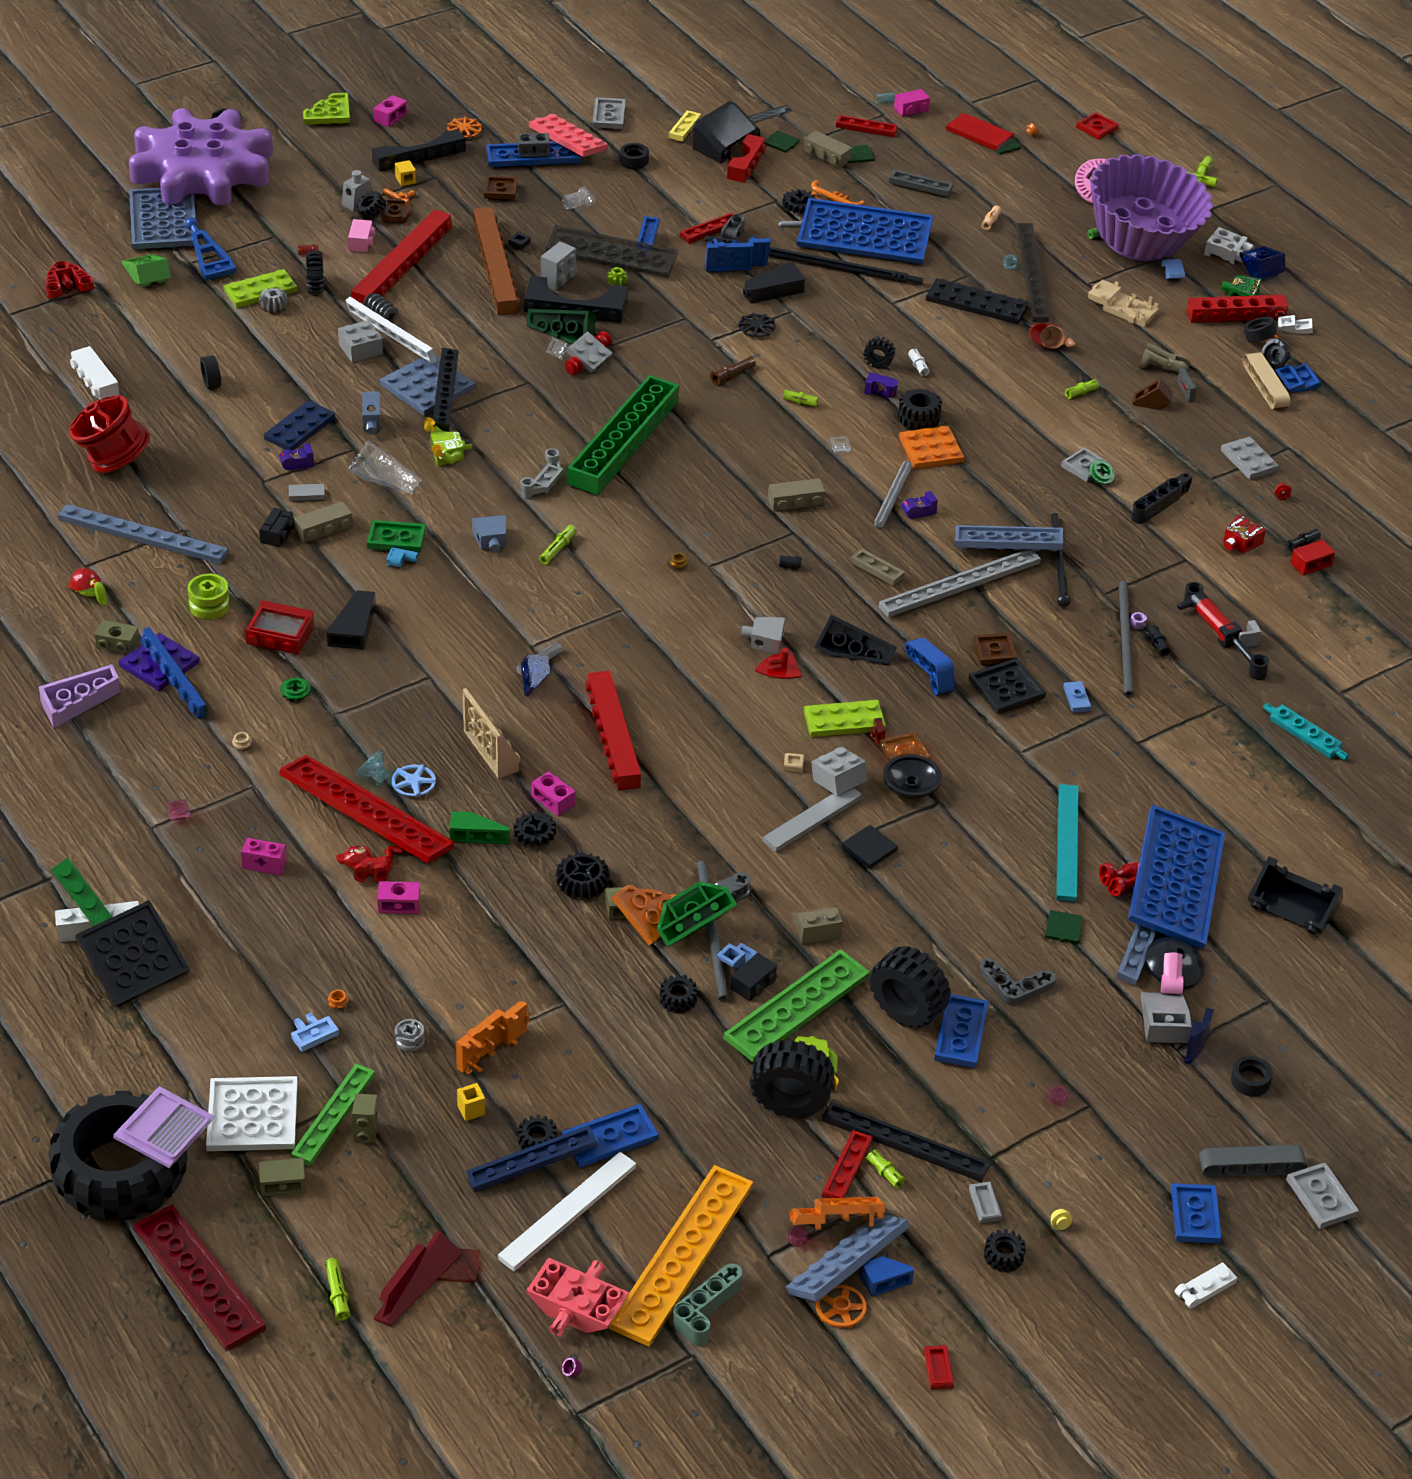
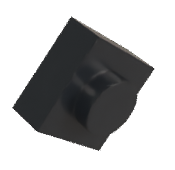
M519 232L508 239V245L520 250L531 243V237Z

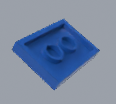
M1172 1183L1171 1197L1176 1242L1220 1244L1221 1229L1216 1185Z

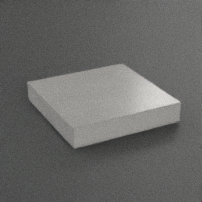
M1083 447L1061 461V467L1088 482L1093 479L1088 471L1090 464L1094 460L1104 459Z

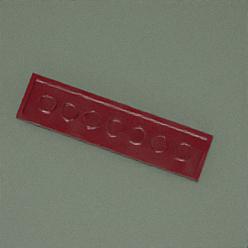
M173 1204L133 1225L135 1233L226 1352L266 1330V1324Z

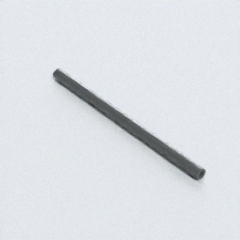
M1120 581L1118 585L1124 695L1132 697L1134 690L1128 584L1126 581Z
M705 861L698 862L699 881L710 883L707 863ZM715 921L707 926L718 998L719 1001L726 1002L729 1000L724 964L723 961L717 958V954L721 951L717 922Z

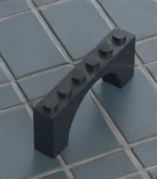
M531 276L524 297V312H528V309L590 311L596 315V320L622 323L628 301V286L611 285V288L600 297L589 300H571L552 292L547 285V277Z

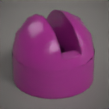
M571 1357L565 1359L562 1364V1373L568 1377H577L582 1371V1364L577 1359Z

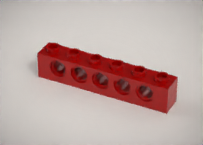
M1284 295L1189 298L1186 312L1191 323L1252 321L1261 317H1271L1274 320H1278V317L1287 316L1288 304Z

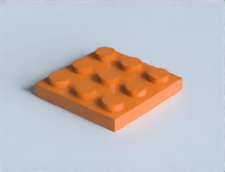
M949 426L909 430L899 433V439L914 469L964 462V455Z

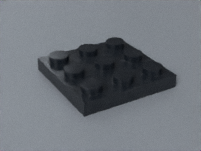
M1017 658L969 674L968 680L997 714L1046 697L1045 690Z

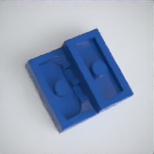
M1307 363L1294 368L1291 364L1275 370V373L1289 392H1304L1321 387L1320 381Z

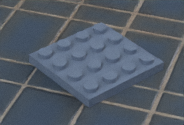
M436 356L437 361L432 364L421 357L381 378L380 385L425 416L434 411L440 358ZM458 370L456 371L453 400L476 388V383Z

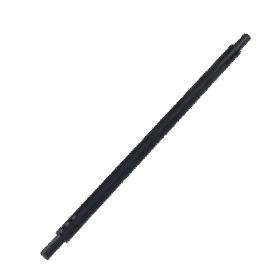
M708 235L705 238V242L712 241V243H714L713 239L724 243H732V240H736ZM736 240L737 243H748V242ZM771 247L769 254L770 256L905 283L908 281L923 284L924 278L911 276L908 273Z

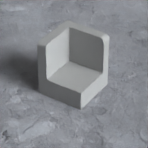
M1255 620L1248 621L1247 631L1239 633L1238 639L1245 647L1259 646L1261 630Z

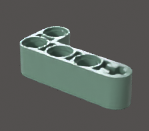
M727 1264L675 1305L673 1326L692 1344L703 1346L708 1343L710 1338V1321L707 1316L739 1292L742 1286V1268L737 1264Z

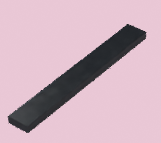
M830 1102L822 1116L823 1122L849 1132L855 1130L872 1136L873 1141L981 1183L990 1167V1162L834 1102Z

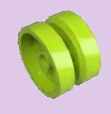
M202 574L194 577L187 586L189 606L194 616L209 620L222 617L228 612L230 608L228 582L223 577L216 574Z

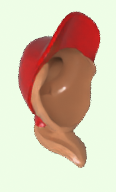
M1038 323L1030 328L1029 334L1031 339L1044 348L1056 349L1063 345L1069 348L1076 346L1073 339L1066 338L1063 330L1055 324Z

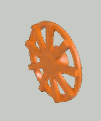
M464 116V118H454L453 121L447 124V130L459 129L462 134H467V136H464L465 138H472L481 132L482 126L477 119H469Z

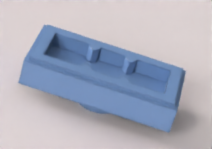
M1082 681L1064 683L1063 689L1072 713L1091 711V704Z

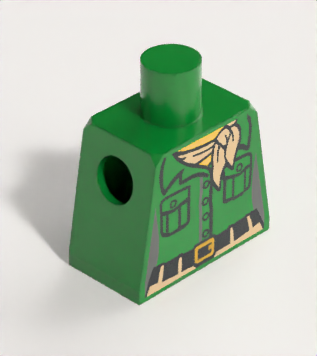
M1237 275L1232 283L1223 281L1221 290L1229 292L1228 297L1257 296L1262 279Z

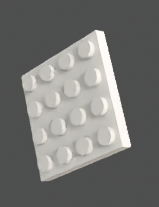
M297 1076L211 1078L208 1112L215 1117L207 1126L206 1150L295 1149Z

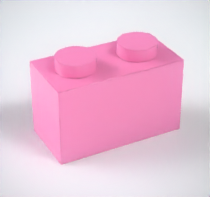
M353 219L348 236L349 251L368 252L369 247L373 244V237H375V227H373L372 221Z

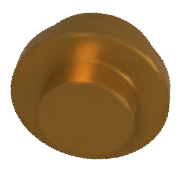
M674 553L670 558V565L676 569L684 568L688 564V559L683 553Z

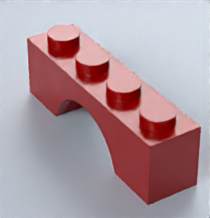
M747 134L742 147V155L744 157L732 158L727 168V179L745 183L747 178H750L752 170H755L757 162H760L762 154L766 152L765 138Z

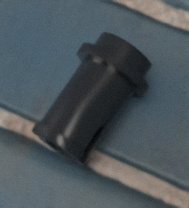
M780 555L779 567L801 568L802 557H798V555L796 557Z

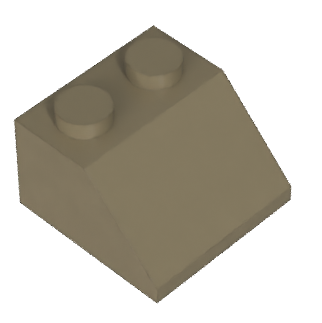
M837 907L791 913L802 945L841 939L843 921Z

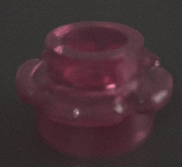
M1053 1086L1048 1091L1049 1100L1055 1105H1062L1069 1098V1092L1063 1086Z
M793 1226L788 1231L786 1240L794 1247H801L802 1244L808 1242V1236H806L807 1233L803 1227Z

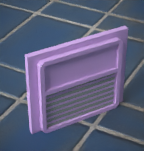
M159 1086L117 1130L113 1138L170 1168L214 1120L215 1116Z

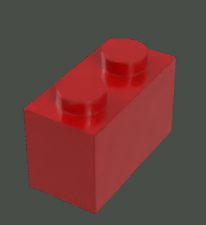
M1320 540L1294 549L1291 564L1304 576L1332 566L1335 551L1324 540Z

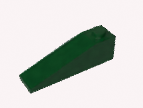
M528 309L527 326L570 344L577 341L587 331L591 335L595 332L596 315L590 311Z

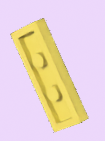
M687 110L669 132V138L683 142L693 130L696 121L701 118V114Z

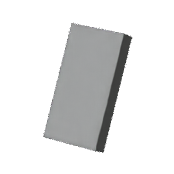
M324 484L289 485V501L325 500Z
M991 1182L970 1184L969 1192L980 1224L1001 1221L1002 1214Z

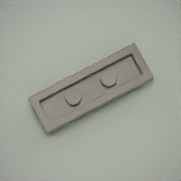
M860 549L851 557L852 564L893 586L904 578L905 572L864 549Z

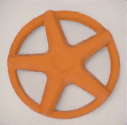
M837 1285L834 1289L843 1288L840 1296L832 1298L825 1295L821 1298L830 1304L832 1308L823 1314L820 1309L819 1300L816 1302V1311L821 1321L834 1327H848L850 1329L864 1318L867 1310L866 1300L855 1288L847 1285ZM850 1290L860 1297L861 1304L850 1302L848 1299ZM862 1310L859 1317L851 1321L849 1311ZM840 1314L845 1323L834 1322L828 1318Z

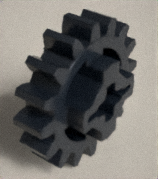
M792 189L791 192L787 191L783 195L782 205H784V209H787L788 212L793 211L794 214L796 212L801 214L802 212L805 213L808 198H817H815V194L811 195V192H806L805 189L803 191Z
M528 811V815L522 813L521 818H516V823H514V837H517L518 842L523 841L524 846L531 844V848H533L535 844H538L539 847H542V843L548 845L549 840H554V835H556V821H553L552 816L546 817L545 812L542 815L539 814V811H536L535 814Z

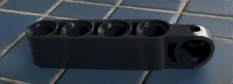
M1183 473L1176 478H1170L1136 500L1133 504L1132 521L1138 524L1145 523L1178 501L1181 496L1189 491L1192 476Z

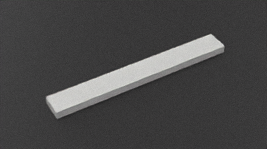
M351 297L346 299L352 314L363 321L370 320L376 329L433 364L437 361L431 347Z
M622 1152L616 1154L498 1254V1260L512 1271H516L636 1168V1163Z

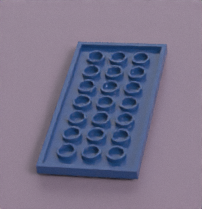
M808 198L797 246L923 264L933 215Z
M1152 804L1149 809L1128 920L1204 949L1207 943L1225 832Z

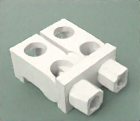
M1218 227L1206 242L1204 255L1210 257L1211 254L1220 256L1225 261H1229L1231 264H1234L1236 260L1244 263L1247 255L1252 253L1254 245L1247 243V237H1241L1238 234Z

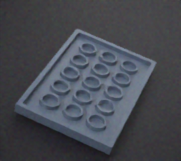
M161 188L129 189L132 249L194 246L191 235L193 231L189 230L185 225L188 218H196L194 193L187 195L181 202L171 205L162 201Z

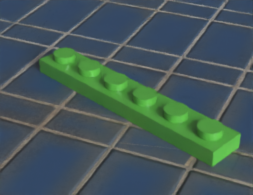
M359 1064L354 1065L292 1151L291 1158H303L305 1165L312 1166L353 1108L355 1094H363L375 1077L374 1070Z

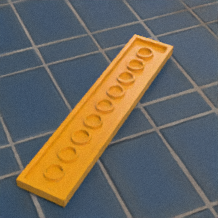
M716 1165L712 1167L630 1291L629 1296L609 1325L610 1330L648 1347L651 1346L673 1312L675 1305L680 1301L753 1188V1181Z

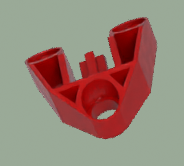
M58 261L47 272V298L62 296L60 284H63L64 288L70 289V286H73L72 282H74L78 291L93 290V278L80 266L66 261Z

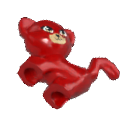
M352 846L345 853L336 855V860L341 865L353 869L354 880L358 882H365L370 875L373 876L374 882H386L387 875L393 867L392 853L403 854L404 849L399 846H389L384 850V856L371 857L367 846Z

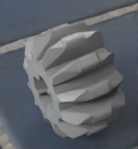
M273 287L271 289L266 288L265 291L261 292L259 302L263 310H267L268 313L282 312V309H286L288 297L285 291L280 290L279 287L276 289Z

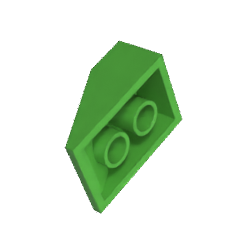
M151 254L122 260L123 266L133 281L141 286H149L151 282L155 281L163 283L166 282V279L171 278L167 258Z

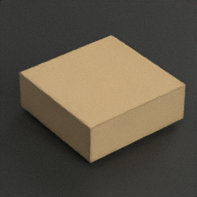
M785 753L783 771L803 773L804 755Z

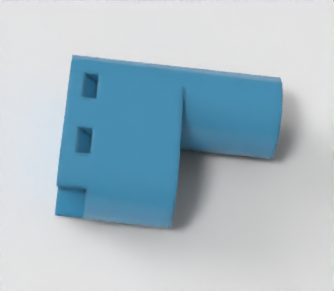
M392 547L386 559L388 560L387 565L401 568L404 561L417 563L419 553Z

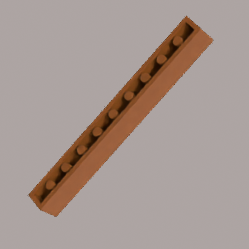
M492 207L473 209V222L497 315L516 314L517 307H520V300L517 297V288L515 287L514 278H512V270L509 259H507L504 241H502L497 214L493 212Z

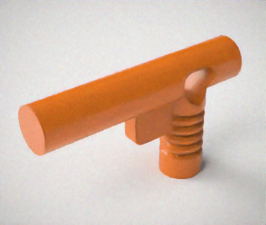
M387 188L383 190V194L393 199H402L407 205L408 203L410 204L409 199L415 196L413 190L406 194L402 192L397 194Z

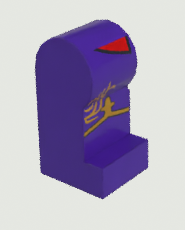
M870 372L865 381L864 394L871 395L875 393L889 398L895 397L897 395L898 381L891 377Z
M310 443L303 444L301 449L283 450L279 454L280 462L285 470L314 466V455Z
M932 491L925 492L923 497L904 500L901 507L908 518L914 519L936 514L938 500Z

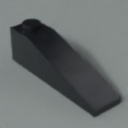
M832 614L815 645V648L831 656L886 664L890 663L897 649L896 646Z

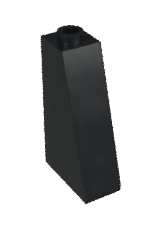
M793 261L745 281L743 295L751 304L804 293L805 278Z
M359 590L355 592L328 628L327 646L365 649L376 608L375 592Z

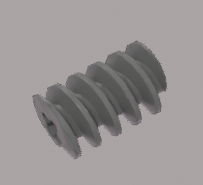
M369 294L363 303L364 306L391 323L397 318L399 313L398 309L380 294Z

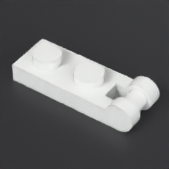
M1222 1262L1188 1283L1180 1284L1175 1289V1293L1179 1298H1183L1185 1304L1192 1309L1237 1282V1277Z

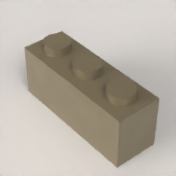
M814 131L804 138L805 152L838 168L846 165L852 157V147L818 131Z
M820 478L769 484L768 500L773 511L824 505L825 490Z
M343 501L294 517L295 532L303 543L353 527L352 513Z

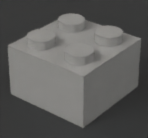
M558 242L541 256V277H547L548 287L557 290L576 275V248L563 242Z
M370 320L338 328L339 345L352 363L383 355L382 337Z
M844 747L836 748L834 751L811 761L813 781L836 796L868 781L866 761Z

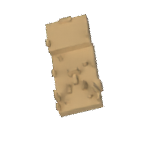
M1102 279L1088 293L1090 300L1104 305L1103 311L1143 327L1159 311L1158 303H1154V306L1152 305L1153 297L1149 296V301L1143 302L1136 299V295L1133 293L1132 296L1123 294L1117 281L1113 284Z

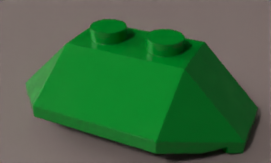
M699 881L664 902L657 931L666 946L669 947L687 939L717 921L735 908L737 903L727 887Z

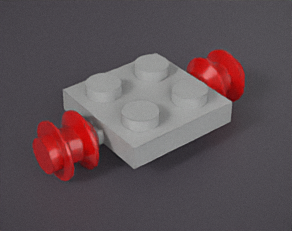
M587 331L568 347L566 352L572 357L565 362L566 371L571 375H577L583 370V367L590 373L595 371L612 355V352L607 349L613 343L611 335L602 331L594 337Z

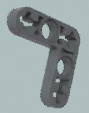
M985 958L980 962V975L1008 1005L1022 1003L1051 990L1055 985L1056 976L1049 970L1039 971L1014 982L995 959ZM1002 979L1006 983L999 984L995 980ZM1031 985L1034 987V989L1027 990L1024 988V986Z

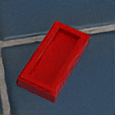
M947 1345L924 1347L930 1390L954 1388Z

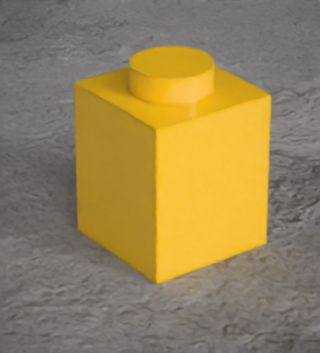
M410 160L395 163V177L401 186L416 184V170Z
M478 1083L457 1089V1106L465 1121L485 1115V1097Z

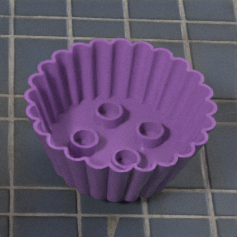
M1134 154L1131 157L1120 155L1118 159L1109 158L1107 163H1100L1098 170L1092 172L1093 178L1090 179L1097 230L1109 247L1124 257L1138 261H1155L1163 257H1170L1211 216L1210 210L1213 208V204L1209 200L1212 197L1210 193L1205 191L1206 186L1198 182L1196 175L1187 173V170L1182 166H1174L1169 160H1159L1154 156L1144 157L1139 154Z

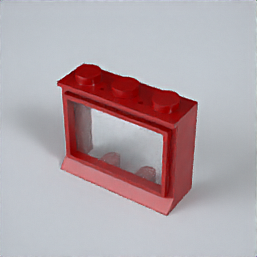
M261 600L257 612L247 629L245 628L246 644L299 655L314 628L313 611Z

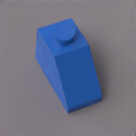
M881 1256L875 1259L871 1258L863 1264L860 1277L871 1297L912 1284L914 1269L912 1266Z

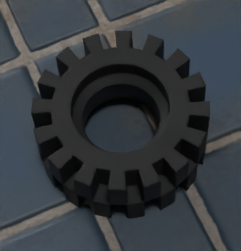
M371 191L370 194L366 193V196H362V199H359V203L356 204V210L364 220H373L374 217H379L378 215L382 214V210H385L387 206L386 201L377 191Z
M879 336L876 339L874 337L871 338V341H868L864 349V360H868L867 364L871 363L873 368L874 366H877V369H880L881 366L882 369L886 366L888 367L895 356L896 349L893 347L894 344H889V339L885 341V337L881 339ZM874 350H881L885 356L877 355Z
M676 974V978L673 975L669 976V980L665 978L664 983L662 982L660 987V1003L664 1009L667 1007L669 1012L673 1009L674 1013H678V1010H681V1013H685V1009L690 1011L691 1007L694 1008L695 1003H697L698 988L696 987V982H693L692 978L687 980L686 975L680 978V974ZM683 992L685 995L675 996L672 993Z
M531 1115L529 1120L525 1118L523 1123L519 1124L518 1144L521 1150L557 1137L556 1123L553 1124V1120L551 1118L548 1120V1117L545 1115L543 1119L540 1118V1115H536V1118ZM540 1132L545 1134L546 1136L542 1138H533L529 1135H531L532 1133Z
M1000 1229L996 1231V1234L992 1232L990 1237H987L985 1243L984 1258L988 1265L991 1264L992 1269L998 1267L999 1272H1002V1269H1005V1272H1009L1010 1268L1013 1271L1017 1267L1020 1268L1024 1261L1026 1250L1024 1239L1021 1240L1022 1236L1019 1234L1015 1236V1231H1012L1010 1234L1008 1229H1004V1233H1001ZM1006 1247L1011 1249L1013 1253L1002 1254L996 1249Z

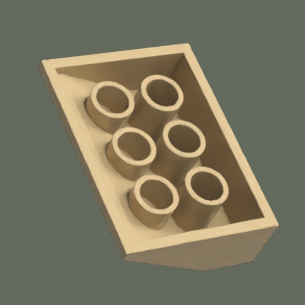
M467 688L463 689L464 732L498 779L519 772V754L514 752L509 740L503 737L501 729L495 726L492 717L486 714Z

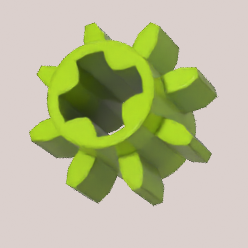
M619 267L613 268L611 272H608V283L623 286V283H627V272H624Z

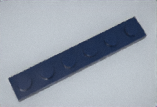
M590 1125L467 1170L466 1173L475 1193L595 1148L598 1144Z

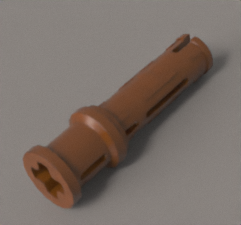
M749 356L736 364L723 366L721 370L712 371L710 373L712 383L716 386L720 385L724 380H731L733 375L754 367L756 361L750 363V361L754 360V357Z

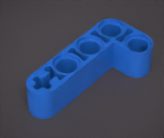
M925 638L905 642L907 656L930 675L933 693L940 695L954 691V666L951 659Z

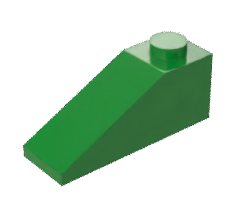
M451 811L450 840L460 843L510 844L509 827L472 812Z

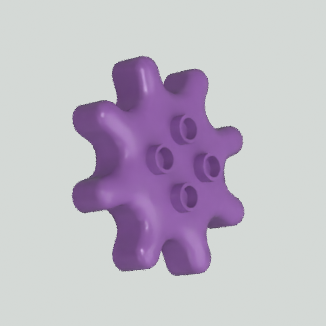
M179 108L173 112L172 126L162 129L141 126L135 130L136 154L129 158L131 181L135 184L160 182L162 201L166 204H177L187 195L194 193L207 195L216 205H226L232 201L231 187L244 183L264 186L270 181L267 158L274 154L272 134L265 128L242 130L241 116L234 109H227L213 119H198L188 109Z

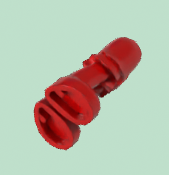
M1139 862L1124 864L1118 870H1115L1111 863L1101 864L1099 867L1101 883L1103 886L1108 885V892L1111 895H1122L1125 890L1135 886Z

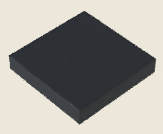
M868 825L844 841L842 848L867 868L871 869L898 850V845L873 826Z

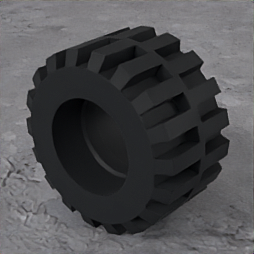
M927 389L906 391L899 400V422L913 430L936 427L940 423L942 400L939 395Z

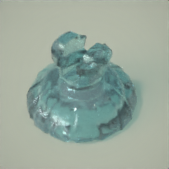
M380 749L355 772V776L358 778L372 777L377 785L384 781L383 778H388L391 772L382 767L385 758L383 750Z

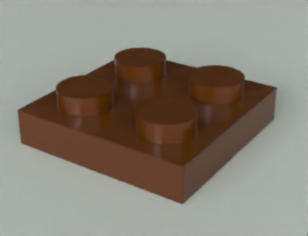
M486 175L484 198L515 200L517 177Z
M1010 633L973 635V643L980 665L1001 664L1017 658Z

